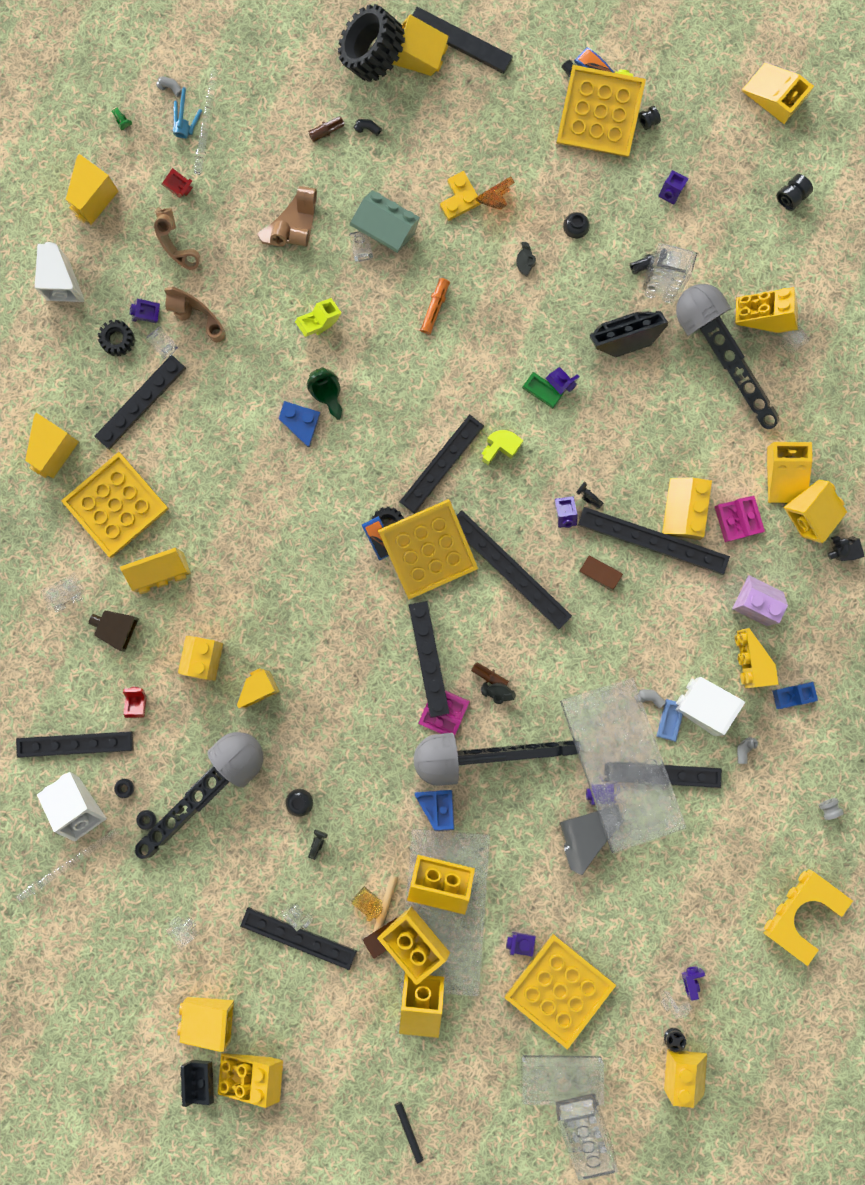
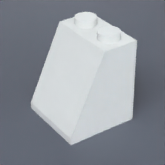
M45 242V244H38L35 289L47 301L84 302L83 294L67 256L55 243Z
M698 677L695 680L693 678L690 680L686 687L688 691L685 695L682 694L676 702L678 706L675 710L682 713L683 716L711 735L722 736L725 735L745 702L704 678Z
M71 772L62 775L59 780L45 787L42 792L37 794L53 831L74 842L107 819L80 778Z

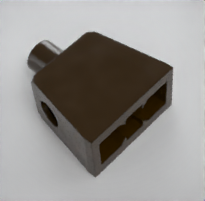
M105 610L102 617L92 614L88 624L97 627L94 633L97 638L115 649L125 652L139 618Z

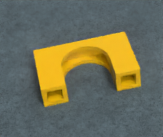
M809 869L799 876L798 881L800 882L798 885L789 890L786 902L784 904L781 903L777 907L776 916L773 920L770 919L764 927V934L806 966L810 964L819 949L801 937L797 932L794 924L797 909L806 902L818 901L842 917L853 902V900Z

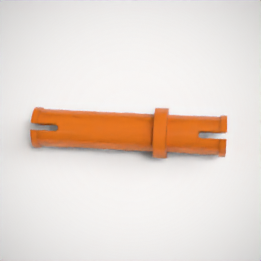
M439 278L420 328L421 332L431 335L441 305L446 300L445 295L450 281L445 278Z

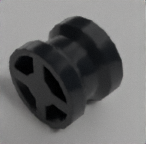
M651 106L646 112L642 111L638 114L639 121L644 130H648L651 128V125H657L661 122L659 111L655 106Z
M670 1028L665 1032L664 1041L671 1051L680 1052L685 1048L686 1038L679 1029Z

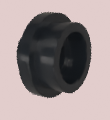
M120 779L114 786L115 794L120 798L130 797L134 792V784L129 779ZM123 785L128 787L126 792H123L121 789Z
M150 810L141 811L136 819L137 825L143 830L153 828L156 824V815ZM145 816L150 818L149 823L144 822Z

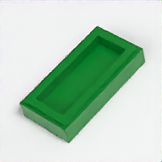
M532 372L522 389L552 409L563 396L548 381Z

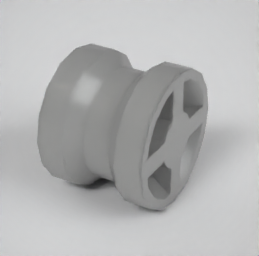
M832 798L819 804V808L824 812L825 820H831L844 814L843 810L838 806L839 801L837 798Z

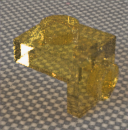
M365 886L351 900V904L365 914L366 920L369 922L373 918H378L382 913V900Z

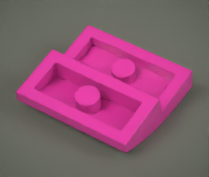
M755 496L740 498L714 506L725 543L765 532Z
M445 690L449 715L430 718L427 703L418 724L440 734L453 733L455 737L470 701Z

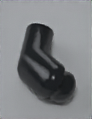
M358 119L355 121L354 130L358 133L363 132V129H368L375 136H378L382 132V128L371 119Z

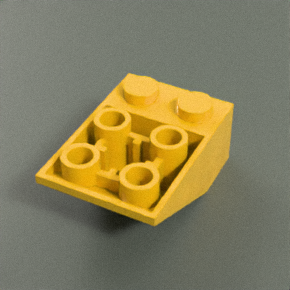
M764 63L745 85L742 92L785 124L807 99L814 85L799 74Z
M783 288L781 290L736 298L735 324L775 333L798 330V303L795 288Z
M773 442L767 447L768 503H790L809 488L812 468V442Z
M750 628L738 630L735 635V643L740 649L738 663L742 665L743 673L740 674L741 683L745 684V688L779 685L776 665Z
M221 1053L218 1095L264 1108L280 1102L283 1060L265 1056Z

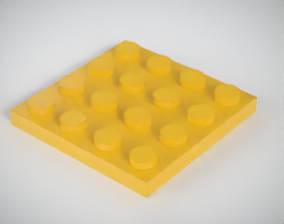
M573 65L556 143L629 157L646 79Z
M120 452L115 454L61 500L110 558L115 556L169 509Z
M449 499L378 530L408 600L478 569Z
M552 934L504 998L568 1050L616 987V984L556 935Z

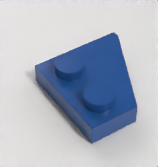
M284 401L278 419L307 447H310L321 413Z
M452 790L415 792V797L435 832L455 830Z

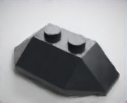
M649 311L635 312L600 324L590 334V339L597 350L613 357H619L651 346L668 326V321L661 311H656L655 313Z

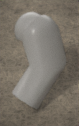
M164 76L158 78L156 85L160 90H165L167 87L172 90L176 97L181 96L182 88L176 80Z
M643 689L636 696L640 703L652 701L658 708H661L666 703L655 690Z
M745 738L738 745V764H748L747 753L758 746V741L755 738Z

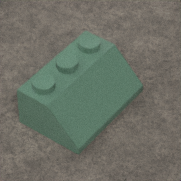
M372 190L363 198L350 222V226L398 253L414 236L420 217Z

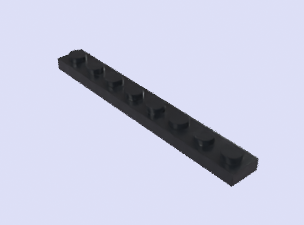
M587 507L583 508L577 525L721 575L725 574L730 558L728 555Z
M463 510L456 515L468 544L552 625L559 630L572 617L560 603Z

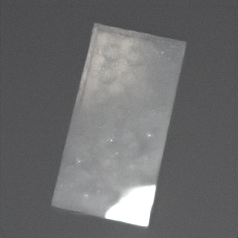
M631 678L561 700L560 703L611 852L615 853L686 829L634 679Z
M412 829L407 898L417 855L475 868L470 899L465 915L407 900L406 911L412 906L450 952L447 961L430 974L432 976L445 977L443 993L479 996L490 834L451 831L435 832L434 830ZM402 968L400 990H403L405 971Z

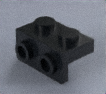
M191 1060L181 1065L182 1106L213 1104L212 1061Z

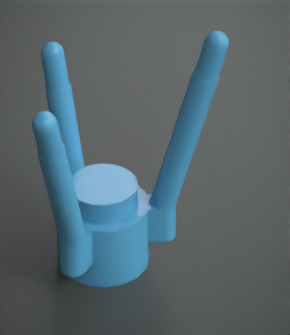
M183 87L179 119L177 101H174L173 134L176 137L187 139L188 134L193 135V129L202 110H198L191 126H189V122L183 119L186 88Z

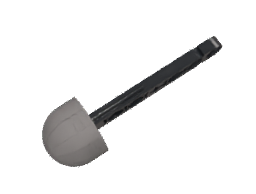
M697 284L691 286L683 292L677 303L676 315L680 325L687 336L700 329L723 368L729 372L751 410L757 414L756 418L761 426L765 429L774 428L779 423V415L773 406L770 407V400L745 362V356L720 317L731 309L730 305L721 291L712 285ZM717 328H719V331H716V332L713 333V334L710 333V332L716 330ZM717 334H721L725 338V342L722 345L717 344L715 341ZM728 350L733 351L735 354V358L732 361L727 360L725 357V353ZM743 368L744 372L742 375H737L736 371ZM747 376L749 377V379L741 383V380H743ZM746 383L754 385V392L749 393L745 390ZM762 399L765 403L764 408H757L755 401ZM767 415L773 416L775 419L774 424H767L765 417Z
M241 732L229 733L219 739L208 750V757L213 766L149 831L148 835L144 836L136 844L135 854L138 858H151L159 850V846L164 845L229 782L238 787H245L258 774L263 764V751L261 745L253 736ZM212 777L216 779L214 788H210L208 783ZM197 791H201L203 795L199 802L195 799ZM183 806L188 807L186 809L187 813H182L185 810ZM170 818L175 819V826L172 829L168 826ZM157 831H160L162 834V839L159 842L155 840V833ZM144 844L148 846V853L146 855H143L141 852Z
M453 733L435 734L425 738L417 746L414 753V767L420 778L431 785L458 784L459 765L576 755L580 753V746L578 741H559L457 751Z

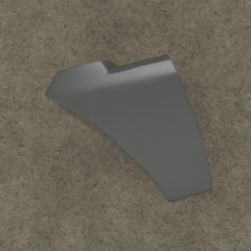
M618 804L559 822L566 842L564 850L570 869L583 875L605 843L622 825L623 819Z

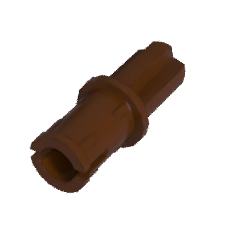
M338 116L327 123L322 122L320 126L308 131L309 136L314 143L322 137L330 136L331 132L343 127L344 121L342 117Z
M478 662L472 667L471 671L485 679L486 683H501L507 686L509 680L495 673L494 669L491 671Z

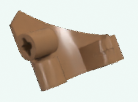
M299 186L297 194L281 215L269 226L257 233L262 244L284 246L287 243L307 247L315 213L317 189Z
M158 207L155 211L157 219L154 223V229L160 244L178 264L188 270L196 269L200 262L199 253L194 249L178 251L168 236L171 230L176 229L172 208L161 209ZM193 256L196 262L191 263L186 257Z
M173 286L165 288L166 311L173 312L177 319L184 321L189 319L192 309L198 310L208 316L206 332L210 339L216 343L224 340L226 336L224 328L215 315L202 302L181 289ZM215 329H220L218 334L212 335Z

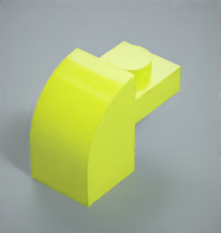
M332 298L317 303L311 313L298 317L295 323L305 337L314 333L319 335L333 326L342 312Z
M508 430L496 431L487 439L491 447L487 445L482 452V461L489 465L498 451L512 459L524 440Z

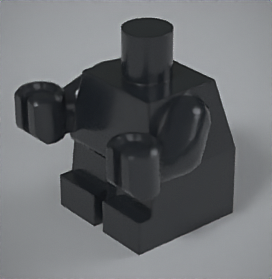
M839 536L831 537L835 546L832 547L833 551L828 553L830 560L836 558L839 561H852L865 557L860 538L853 536L848 539H841Z

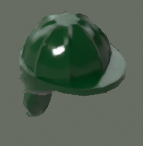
M324 367L312 371L307 381V389L317 401L327 404L330 414L337 420H340L342 408L337 400L341 390L338 376L333 371Z

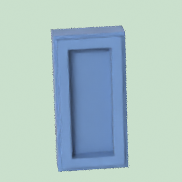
M666 699L656 736L676 742L683 714L675 710L678 706L676 701Z

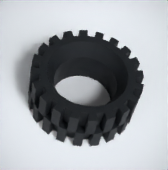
M369 4L366 9L364 7L359 9L360 13H355L352 16L353 20L351 22L348 20L346 23L348 27L341 33L343 39H339L338 44L341 47L338 48V54H340L339 60L346 68L362 80L372 82V79L375 81L379 80V75L382 77L387 75L386 70L389 69L391 71L394 67L392 65L393 62L399 60L400 57L397 55L403 51L401 44L405 43V37L402 36L405 34V31L402 28V24L381 6ZM376 39L375 43L373 44V46L371 47V49L368 51V49H369L371 43Z

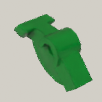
M118 107L112 110L121 130L132 125V121L128 120Z

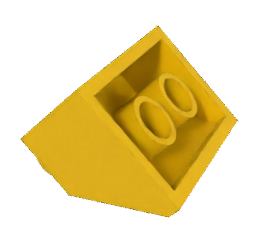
M670 478L663 534L695 540L704 538L712 480Z
M172 548L120 566L121 572L131 590L139 592V594L149 592L150 588L157 586V588L167 586L168 582L174 579L176 582L187 578L186 575L191 574L184 552L177 548Z
M417 855L407 901L465 915L470 899L475 868Z
M412 906L377 938L415 985H418L444 964L450 955L449 950Z

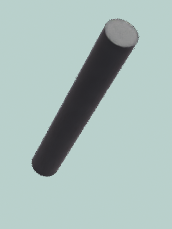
M398 1102L394 1106L416 1163H421L424 1160L403 1104Z

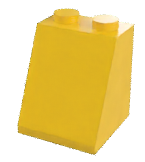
M410 14L402 23V28L405 31V34L402 35L405 37V43L401 44L403 51L398 53L397 56L400 58L397 62L394 61L392 65L432 76L442 66L443 61H441V58L448 49V44L446 43L449 36Z
M78 154L66 201L70 205L69 209L76 214L75 217L82 223L88 222L92 225L119 191L108 174Z
M35 413L25 461L31 464L29 468L44 478L47 476L54 478L79 441L38 413Z
M817 480L784 506L785 511L803 538L819 543L825 542L847 513L844 501L838 497L835 492L836 488L830 481Z
M186 636L178 673L216 681L223 643Z
M405 973L399 1034L439 1038L445 977L429 975L418 985H415Z
M187 997L180 1004L179 1015H182V1021L179 1023L177 1035L180 1036V1043L224 1052L231 1041L234 1000Z
M667 1049L664 1091L673 1106L694 1108L704 1096L707 1053L673 1052Z

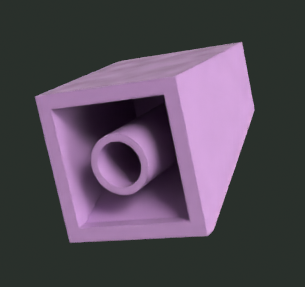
M748 575L732 610L765 626L780 623L788 604L783 591Z

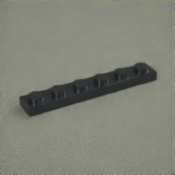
M171 354L94 437L110 450L182 374L186 367Z
M428 602L409 604L430 718L449 715Z

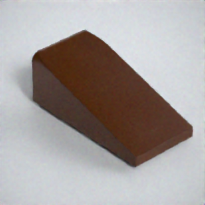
M590 555L579 571L610 591L615 589L623 575L621 572Z

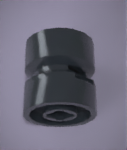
M796 174L788 182V186L785 185L777 192L778 202L786 210L793 211L801 204L802 200H805L813 192L812 183L804 175Z

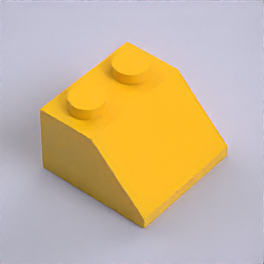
M259 668L250 673L251 676L246 678L239 697L238 709H245L280 692L270 671Z

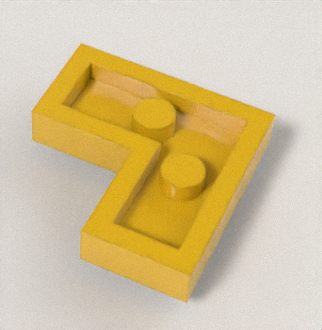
M464 171L447 179L455 195L441 202L440 207L448 221L481 205V200Z

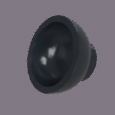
M580 212L569 214L563 222L564 232L569 237L575 239L584 237L590 228L588 218Z
M295 789L287 795L285 805L291 815L302 817L312 810L313 798L308 791Z

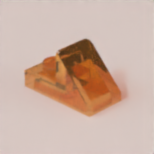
M510 176L475 199L478 203L501 210L507 206L503 195L510 191L509 187L515 182Z

